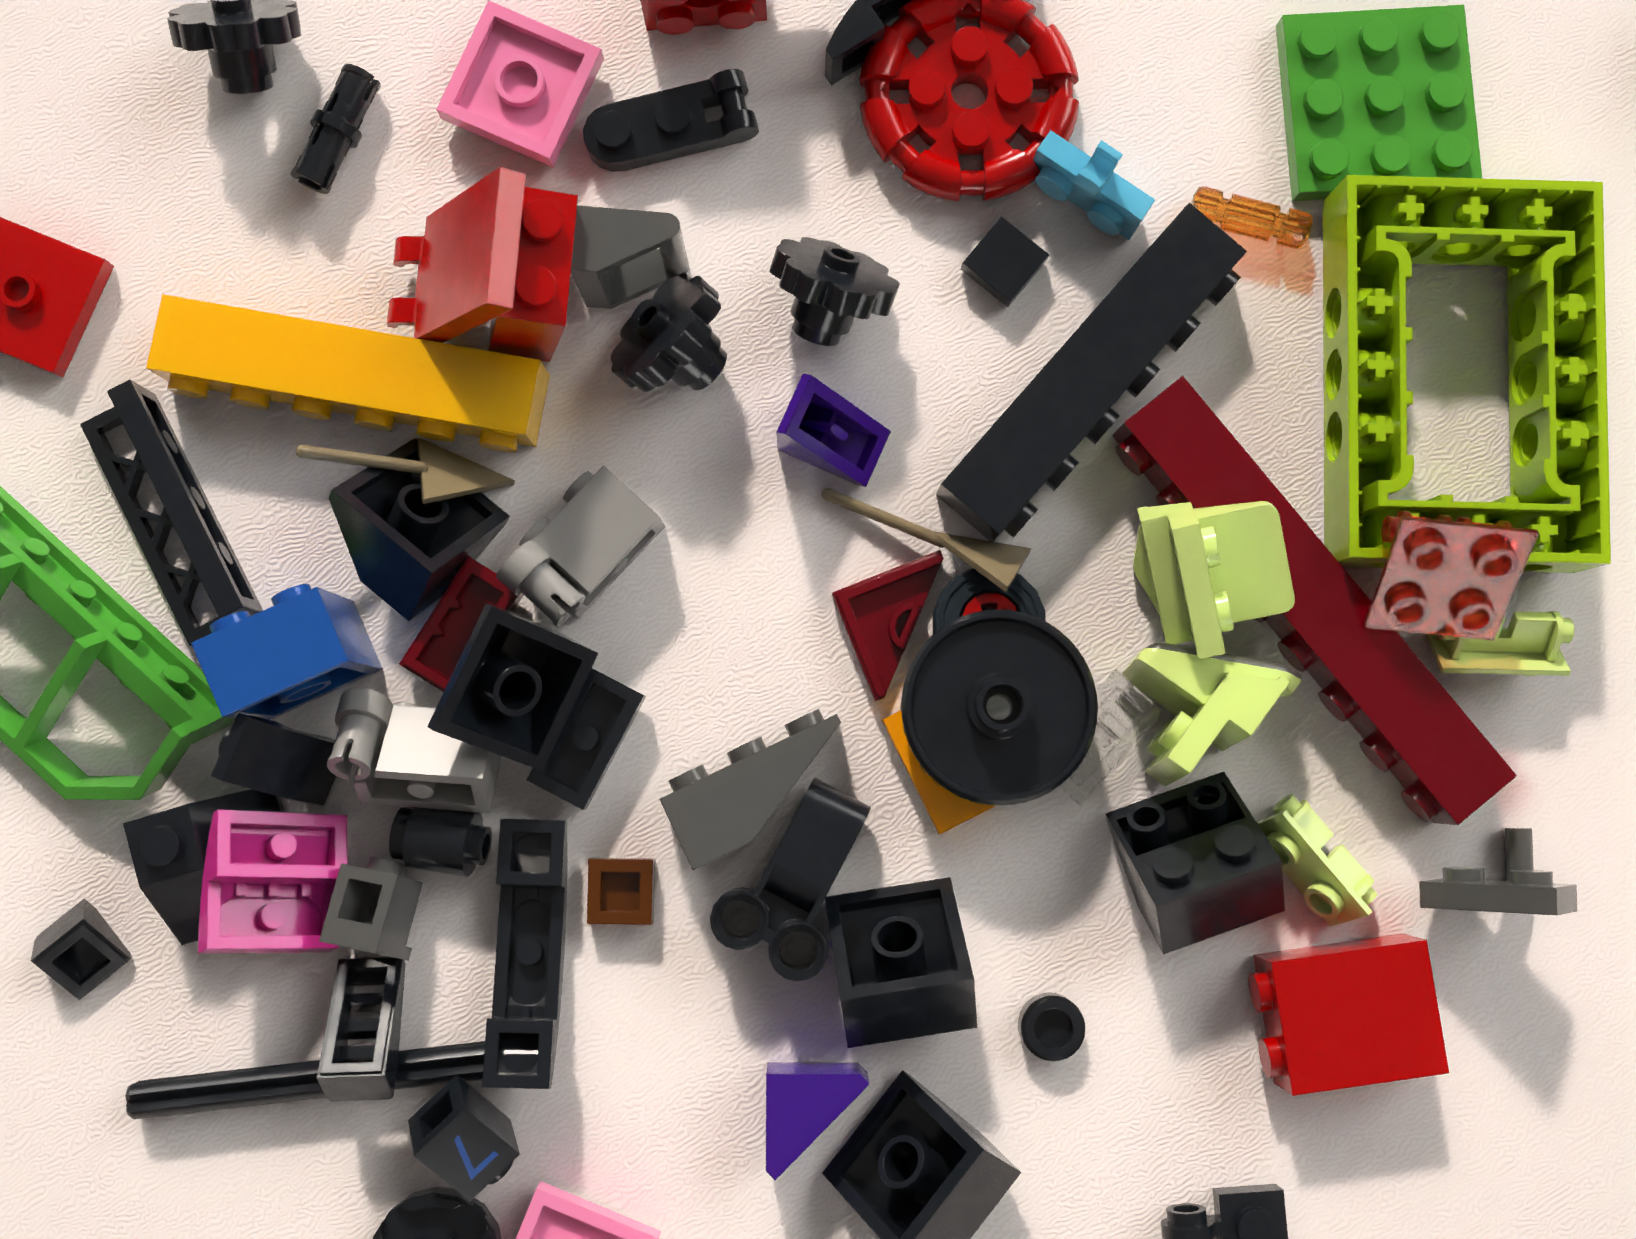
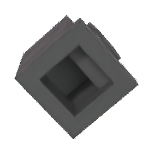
M370 857L367 868L341 863L319 941L409 961L412 948L406 947L423 882L407 878L408 867L403 863Z

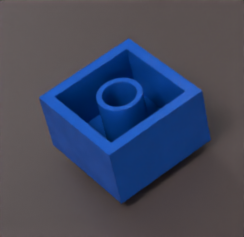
M300 584L277 593L271 598L274 606L250 616L248 611H241L222 617L210 624L209 628L212 634L191 642L222 717L236 718L238 713L271 720L383 669L354 601L318 587L311 589L310 584Z

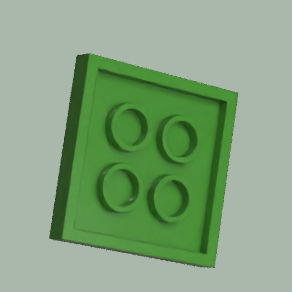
M1464 5L1282 15L1276 25L1292 201L1325 199L1346 175L1482 178Z

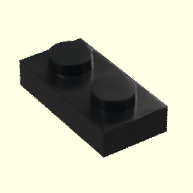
M591 668L544 770L540 771L532 768L526 780L572 805L586 810L646 696Z

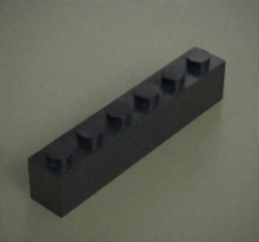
M1189 202L941 483L936 495L989 541L994 542L1003 530L1014 538L1037 512L1038 508L1029 501L1044 483L1055 491L1079 464V461L1070 455L1079 443L1087 437L1096 444L1120 417L1111 408L1125 391L1136 398L1161 370L1152 360L1167 344L1176 352L1201 324L1192 314L1204 300L1207 299L1214 306H1217L1238 282L1241 276L1232 268L1244 256L1247 250Z

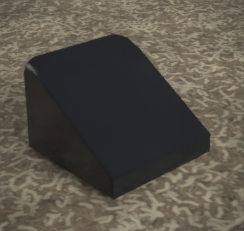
M86 899L81 900L36 937L31 956L32 963L78 1000H81L131 959V953L98 910Z

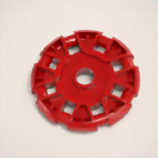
M911 0L899 9L900 17L890 27L884 25V38L874 46L870 45L861 67L859 84L865 88V101L860 104L859 108L864 128L875 151L884 163L891 161L903 172V181L926 194L945 200L959 202L960 196H982L983 201L998 199L1013 194L1035 181L1040 171L1033 158L1036 150L1050 130L1069 142L1079 110V101L1073 98V85L1079 81L1076 63L1061 32L1055 24L1047 27L1034 15L1036 11L1034 5L1026 0ZM956 18H977L978 28L965 26L956 31ZM1017 34L1030 46L1029 50L1021 58L1007 45ZM915 37L927 47L918 59L907 47ZM961 84H973L981 89L985 96V102L977 108L966 109L954 101L951 92ZM1033 89H1048L1049 99L1047 102L1030 103ZM889 90H908V104H895L893 100H890ZM1018 133L1030 143L1024 151L1013 149L1009 145ZM917 134L930 147L921 154L909 144ZM959 154H981V170H960Z

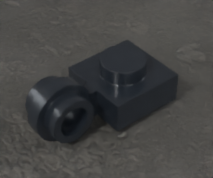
M1277 1184L1212 1188L1215 1215H1207L1206 1207L1202 1205L1183 1203L1168 1206L1166 1208L1167 1218L1161 1220V1233L1164 1239H1213L1215 1236H1217V1239H1288L1284 1190Z

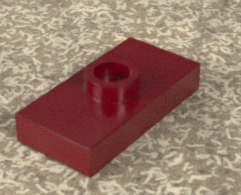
M468 556L399 665L444 692L485 604L487 603L513 612L524 594L514 595L496 578L497 573Z

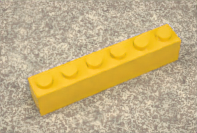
M162 294L146 366L148 370L168 381L167 390L187 397L207 399L208 390L229 393V400L231 402L255 409L268 410L270 401L292 404L293 413L312 419L330 420L332 412L355 416V424L370 429L392 431L394 423L417 426L416 434L425 438L454 442L456 433L480 437V446L507 453H515L518 444L536 447L550 378L548 371L541 360L165 294Z

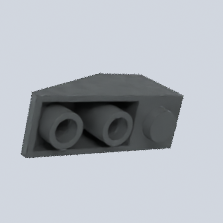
M817 709L784 725L789 737L767 748L762 737H759L727 752L731 765L708 775L704 765H700L668 781L673 793L659 800L692 870L753 842L840 725L841 721L837 714L824 720L820 710Z

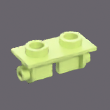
M1452 609L1448 615L1438 616L1436 627L1425 626L1424 628L1425 636L1441 673L1569 676L1571 672L1560 650V646L1562 643H1570L1572 641L1574 624L1570 618H1562L1558 611L1514 612L1508 628H1502L1505 618L1501 611Z
M1290 794L1273 807L1272 810L1275 815L1257 822L1281 859L1282 871L1303 894L1308 907L1315 914L1322 917L1330 927L1366 917L1372 913L1368 904L1377 896V892L1371 887L1374 879L1370 874L1366 873L1343 844L1334 847L1327 856L1323 853L1321 848L1334 834L1313 811L1307 800L1299 802L1293 794Z

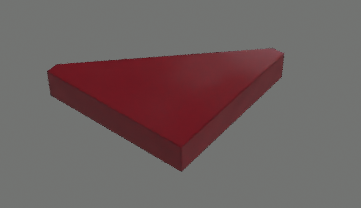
M940 550L832 592L833 600L875 702L884 699L900 659L944 559Z

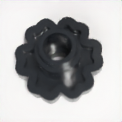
M210 0L207 3L185 4L168 11L169 18H167L173 46L187 51L208 50L213 76L220 79L222 90L231 94L257 93L272 88L273 80L271 74L277 70L272 45L288 43L302 35L297 3L292 0Z
M802 237L800 242L782 239L780 245L776 247L769 269L772 275L780 279L779 287L795 296L791 308V315L795 318L792 325L793 331L801 338L823 346L837 345L841 336L849 333L854 317L869 319L871 313L880 316L889 315L900 286L896 279L888 276L889 269L886 266L876 262L868 255L850 251L831 241L817 240L809 237Z
M686 272L662 283L653 298L641 302L622 327L620 337L623 340L615 347L610 356L612 362L611 371L631 388L637 386L643 392L663 386L670 379L679 386L688 385L693 390H701L710 385L719 376L727 360V354L721 348L720 338L712 332V328L709 325L721 309V304L718 301L719 293L701 276L698 275L691 278Z

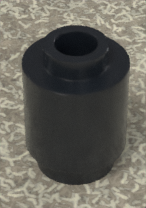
M402 807L396 813L391 826L389 852L393 859L403 860L404 865L408 868L468 877L473 873L476 865L483 866L486 863L491 848L492 831L490 827L483 826L481 813Z

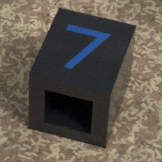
M458 1075L452 1078L408 1120L414 1157L469 1201L478 1195L488 1184H494L501 1180L511 1168L513 1161L520 1155L510 1118Z

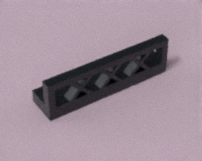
M128 380L108 390L107 393L114 407L81 423L80 426L189 646H192L191 642L212 634L209 628L210 624L222 617L241 611H248L250 616L263 611L156 394L132 380ZM123 424L136 449L134 460L115 455L105 433ZM120 465L130 467L127 478ZM145 472L148 473L164 506L161 515L142 510L136 498ZM147 519L158 522L155 533ZM172 527L175 528L191 560L188 571L170 566L163 552ZM174 574L186 577L182 589ZM199 582H202L219 616L201 626L191 609Z

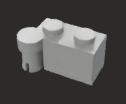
M604 465L595 475L587 471L571 484L563 496L567 504L551 521L546 517L537 521L520 540V547L506 559L496 574V578L514 595L523 593L553 621L556 627H559L571 617L557 603V599L575 615L581 617L665 528L660 516Z
M352 688L346 690L341 695L335 723L339 729L332 754L327 761V768L334 775L349 780L353 763L357 764L354 786L360 804L490 813L502 756L432 731L427 726L436 708L419 707L408 702L392 704L390 699L380 692L366 688Z

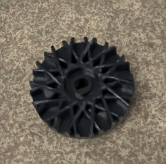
M998 609L974 612L962 616L939 629L926 641L908 670L902 689L900 710L902 713L903 733L906 736L909 750L914 754L921 769L937 785L947 789L953 795L973 803L1003 806L1025 803L1048 794L1059 787L1075 772L1085 758L1095 734L1098 702L1091 671L1084 657L1068 637L1048 622L1035 616L1013 610ZM1001 696L1008 701L1010 712L1005 719L996 720L988 714L986 704L990 697Z

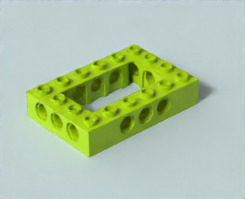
M1346 175L1324 199V545L1342 567L1576 573L1611 564L1603 182ZM1412 264L1507 266L1510 496H1505L1492 502L1453 501V495H1438L1426 501L1388 500L1389 495L1400 491L1408 485L1414 470V455H1407V407L1413 404V391H1407L1406 344L1413 340V327H1406V281L1412 277Z

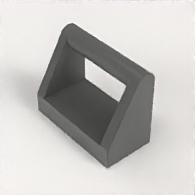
M577 205L571 274L586 307L613 309L659 288L662 283L669 279H674L681 273L688 272L689 262L681 226L675 215L664 212Z

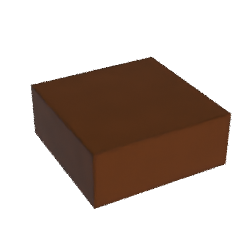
M589 858L587 924L652 925L654 923L655 858Z

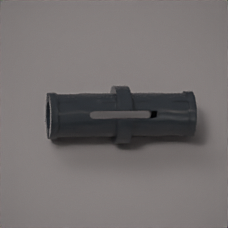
M345 63L328 101H326L322 110L317 109L310 121L313 130L309 140L290 173L293 178L299 179L298 182L316 192L328 194L344 157H346L350 148L357 147L362 137L359 128L370 104L381 87L379 80L374 79L375 76L356 65Z

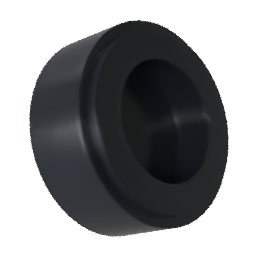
M1047 992L1032 997L1023 1006L1018 1018V1031L1025 1046L1035 1056L1046 1061H1061L1072 1056L1080 1048L1085 1037V1021L1081 1011L1072 1001L1063 995Z

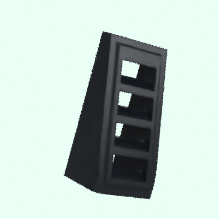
M393 957L338 960L317 1073V1080L328 1100L361 1101L393 1098L398 1068L405 960ZM385 985L384 993L352 994L353 986ZM380 1011V1017L350 1018L352 1012ZM376 1039L374 1045H348V1040Z

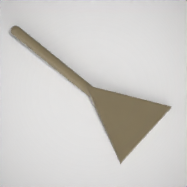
M825 488L821 493L822 498L828 502L940 548L945 547L1005 592H1007L1031 551V548L935 532L830 488Z

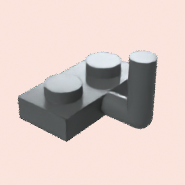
M1505 828L1506 881L1485 880L1483 868L1443 867L1442 879L1419 881L1420 908L1558 916L1578 911L1577 884L1553 883V871L1534 870L1532 828Z

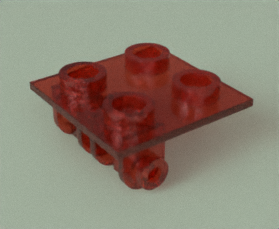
M1399 511L1396 517L1386 516L1382 524L1381 538L1383 542L1392 543L1367 612L1364 627L1495 640L1539 535L1538 530L1512 527L1509 521L1502 520L1496 524L1475 523L1469 517L1462 516L1458 517L1455 522L1452 521L1449 515H1439L1434 520L1414 517L1409 511Z

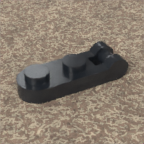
M727 69L714 74L708 80L609 103L595 109L588 116L583 128V139L591 160L600 168L611 172L627 171L741 143L754 138L759 133L755 113L752 110H747L744 97L748 94L749 90L744 72L740 69ZM721 105L723 117L720 120L707 123L703 109Z

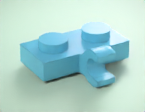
M1050 130L1036 150L1033 161L1040 171L1035 179L1038 187L1048 196L1059 201L1067 199L1086 211L1089 221L1107 234L1117 235L1119 233L1130 240L1155 202L1154 198L1114 173L1123 154L1102 140L1097 145L1092 157H1090Z

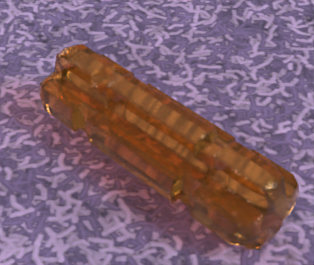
M1206 186L1198 187L1190 203L1212 222L1220 223V229L1267 242L1270 236L1275 237L1278 245L1294 249L1301 248L1307 242L1311 233L1313 217L1307 212L1289 208L1287 213L1280 212V205L1233 193L1230 199L1223 197L1224 192L1222 190Z

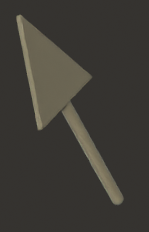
M419 437L417 441L419 461L299 445L295 450L298 457L420 474L423 504L512 486L515 483V480Z

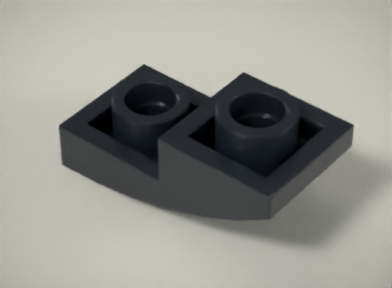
M238 713L232 727L225 733L220 742L219 757L211 776L221 781L255 791L324 806L336 778V775L327 768V761L332 754L335 740L329 737L297 731L273 720Z

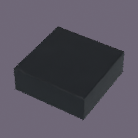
M1001 216L963 261L960 270L1005 306L1009 307L1045 264L1049 254Z

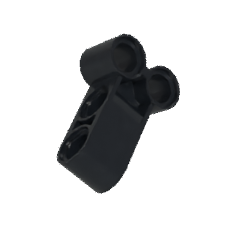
M814 777L756 889L751 890L745 887L733 888L723 893L714 904L710 915L711 930L716 939L725 947L735 950L749 949L758 944L762 939L769 943V960L774 970L783 978L792 981H804L817 975L825 965L828 952L825 937L813 921L849 854L871 807ZM734 900L750 902L759 913L758 926L747 935L738 936L730 933L722 922L723 909ZM792 931L806 932L816 942L814 957L804 965H790L782 959L779 953L780 941Z

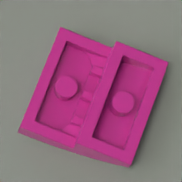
M219 809L213 812L202 879L198 953H329L338 949V945L320 942L319 939L341 863L348 864L347 815Z

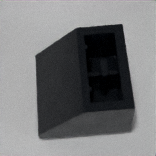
M1224 771L1106 813L1107 823L1137 906L1163 955L1285 911L1282 861Z

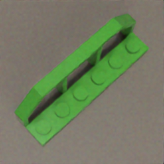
M0 486V600L11 581H13L33 603L39 605L74 639L73 644L27 719L0 695V740L64 800H141L162 789L190 745L230 726L235 718L222 717L203 670ZM95 659H98L118 678L123 686L134 692L158 714L171 729L141 776H88L47 738Z

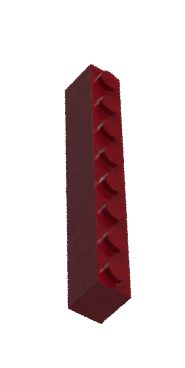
M1183 375L1127 419L1112 436L1119 444L1116 446L1119 458L1133 474L1137 476L1144 474L1159 492L1156 495V501L1159 506L1191 502L1193 509L1267 501L1276 507L1282 526L1295 603L1285 613L1256 618L1255 620L1260 623L1264 621L1268 623L1281 639L1277 646L1283 657L1298 671L1304 672L1307 670L1322 690L1318 693V696L1326 709L1342 722L1348 720L1360 734L1363 740L1359 745L1365 756L1384 772L1389 770L1404 787L1405 790L1401 792V797L1417 817L1425 822L1431 820L1437 824L1459 825L1517 777L1515 772Z

